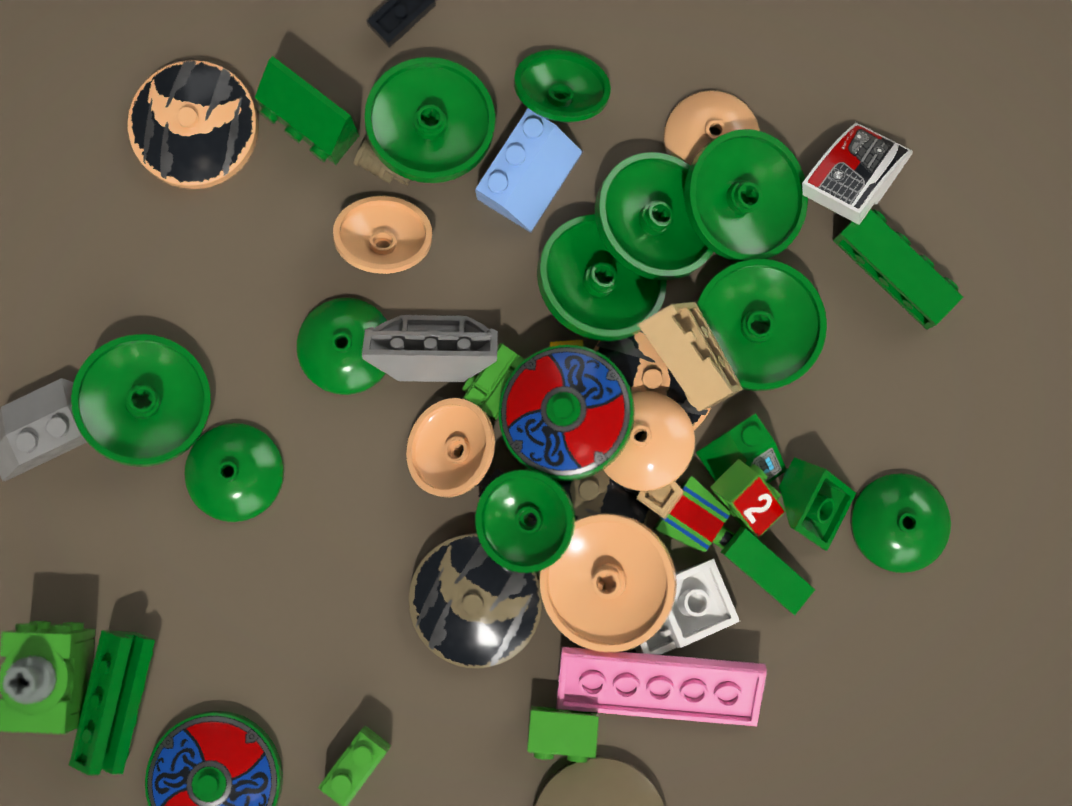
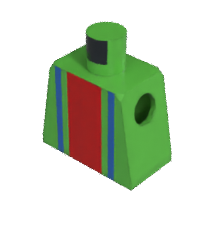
M692 476L687 477L681 486L685 493L666 519L660 517L653 530L701 552H706L712 542L723 549L735 535L734 532L723 526L731 513Z

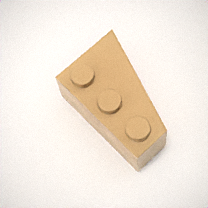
M696 302L671 304L638 324L684 390L689 403L696 407L698 412L709 409L743 390Z

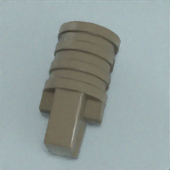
M368 139L363 142L355 157V166L362 167L389 184L394 179L405 186H409L410 179L404 178L386 167L372 150Z

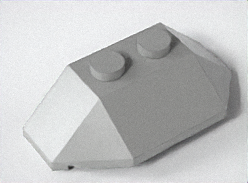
M401 315L383 322L376 328L365 329L362 359L397 381L465 382L497 361L498 331L492 328L488 329L482 323L468 316Z
M60 378L0 408V476L2 481L12 479L87 443L80 433L72 413L71 394L74 382Z

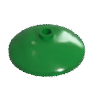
M565 50L536 52L523 59L515 71L514 88L519 99L531 111L549 120L557 122L586 120L599 114L609 101L611 85L604 70L591 59Z
M337 298L319 305L306 317L298 333L297 356L302 370L315 385L330 393L351 395L370 389L386 373L362 359L365 329L376 328L383 322H386L387 319L373 305L355 298ZM345 337L348 340L347 346L342 349L338 348L337 341Z
M239 423L220 425L203 434L191 448L185 464L186 488L195 505L210 517L227 522L249 520L266 511L278 497L284 480L283 459L274 441L261 430ZM231 465L234 468V474L227 478L224 475V469Z
M523 469L505 473L487 486L477 505L475 524L479 541L492 560L514 572L532 573L550 567L566 553L575 531V514L568 494L557 481L542 472ZM529 513H533L536 516V523L534 525L528 522Z
M898 473L885 475L873 480L859 493L851 511L850 524L855 544L866 559L887 571L906 573L923 569L941 555L949 540L951 518L944 498L933 485L914 475ZM906 516L912 521L909 529H906L902 523Z

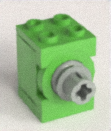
M29 621V623H17L15 629L2 632L0 657H6L0 670V693L3 696L0 698V732L65 734L78 728L93 667L95 639L93 638L95 637L96 629L84 628L83 622H63V624L51 625V621Z

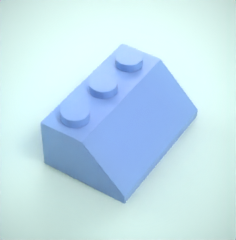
M528 108L476 187L477 200L531 233L582 155V151L554 123Z

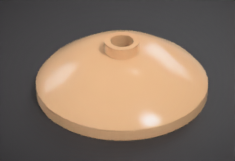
M720 91L695 93L682 100L671 112L664 131L666 154L677 157L691 165L698 152L713 139L735 130L750 129L760 131L759 125L750 108L737 97ZM717 127L721 134L717 136L712 135L709 129Z
M372 196L355 201L341 211L334 223L333 240L341 257L354 267L372 273H396L415 266L427 255L432 244V226L425 213L414 204L391 196Z
M652 391L634 392L632 396L635 416L630 438L621 454L603 470L613 481L625 488L636 491L658 490L676 481L689 466L695 449L694 428L686 411L672 398ZM640 431L647 432V439L643 442L636 441V435Z
M461 398L444 399L427 408L415 422L407 443V465L416 484L427 493L439 497L459 496L475 487L488 471L494 455L495 434L489 417L478 405Z

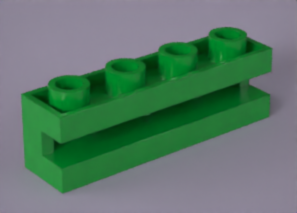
M870 209L860 225L852 221L833 241L926 330L936 326L963 298L958 292V286L951 279L942 277L934 269L935 266L928 257L922 254L919 255L910 247L911 243L905 235L892 230L886 224V218L879 211Z
M101 630L69 766L86 775H100L101 770L111 775L124 773L134 727L137 723V714L142 694L145 690L148 668L153 657L155 639L137 632Z

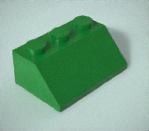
M272 56L268 60L254 97L261 107L259 113L273 124L276 121L286 127L284 132L297 143L303 140L311 146L309 151L319 160L325 162L328 159L337 165L360 136L351 115Z

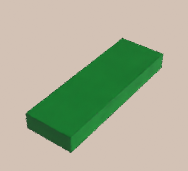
M742 526L721 551L727 559L793 615H796L815 591L809 583Z

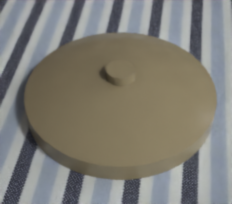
M596 756V758H588L587 762H571L560 768L543 786L535 806H664L653 783L638 768L617 758Z

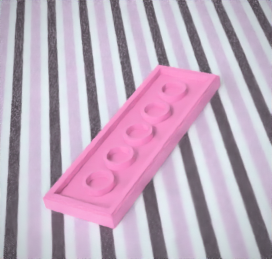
M562 647L556 709L757 726L767 669L765 664L631 652H600L584 648Z

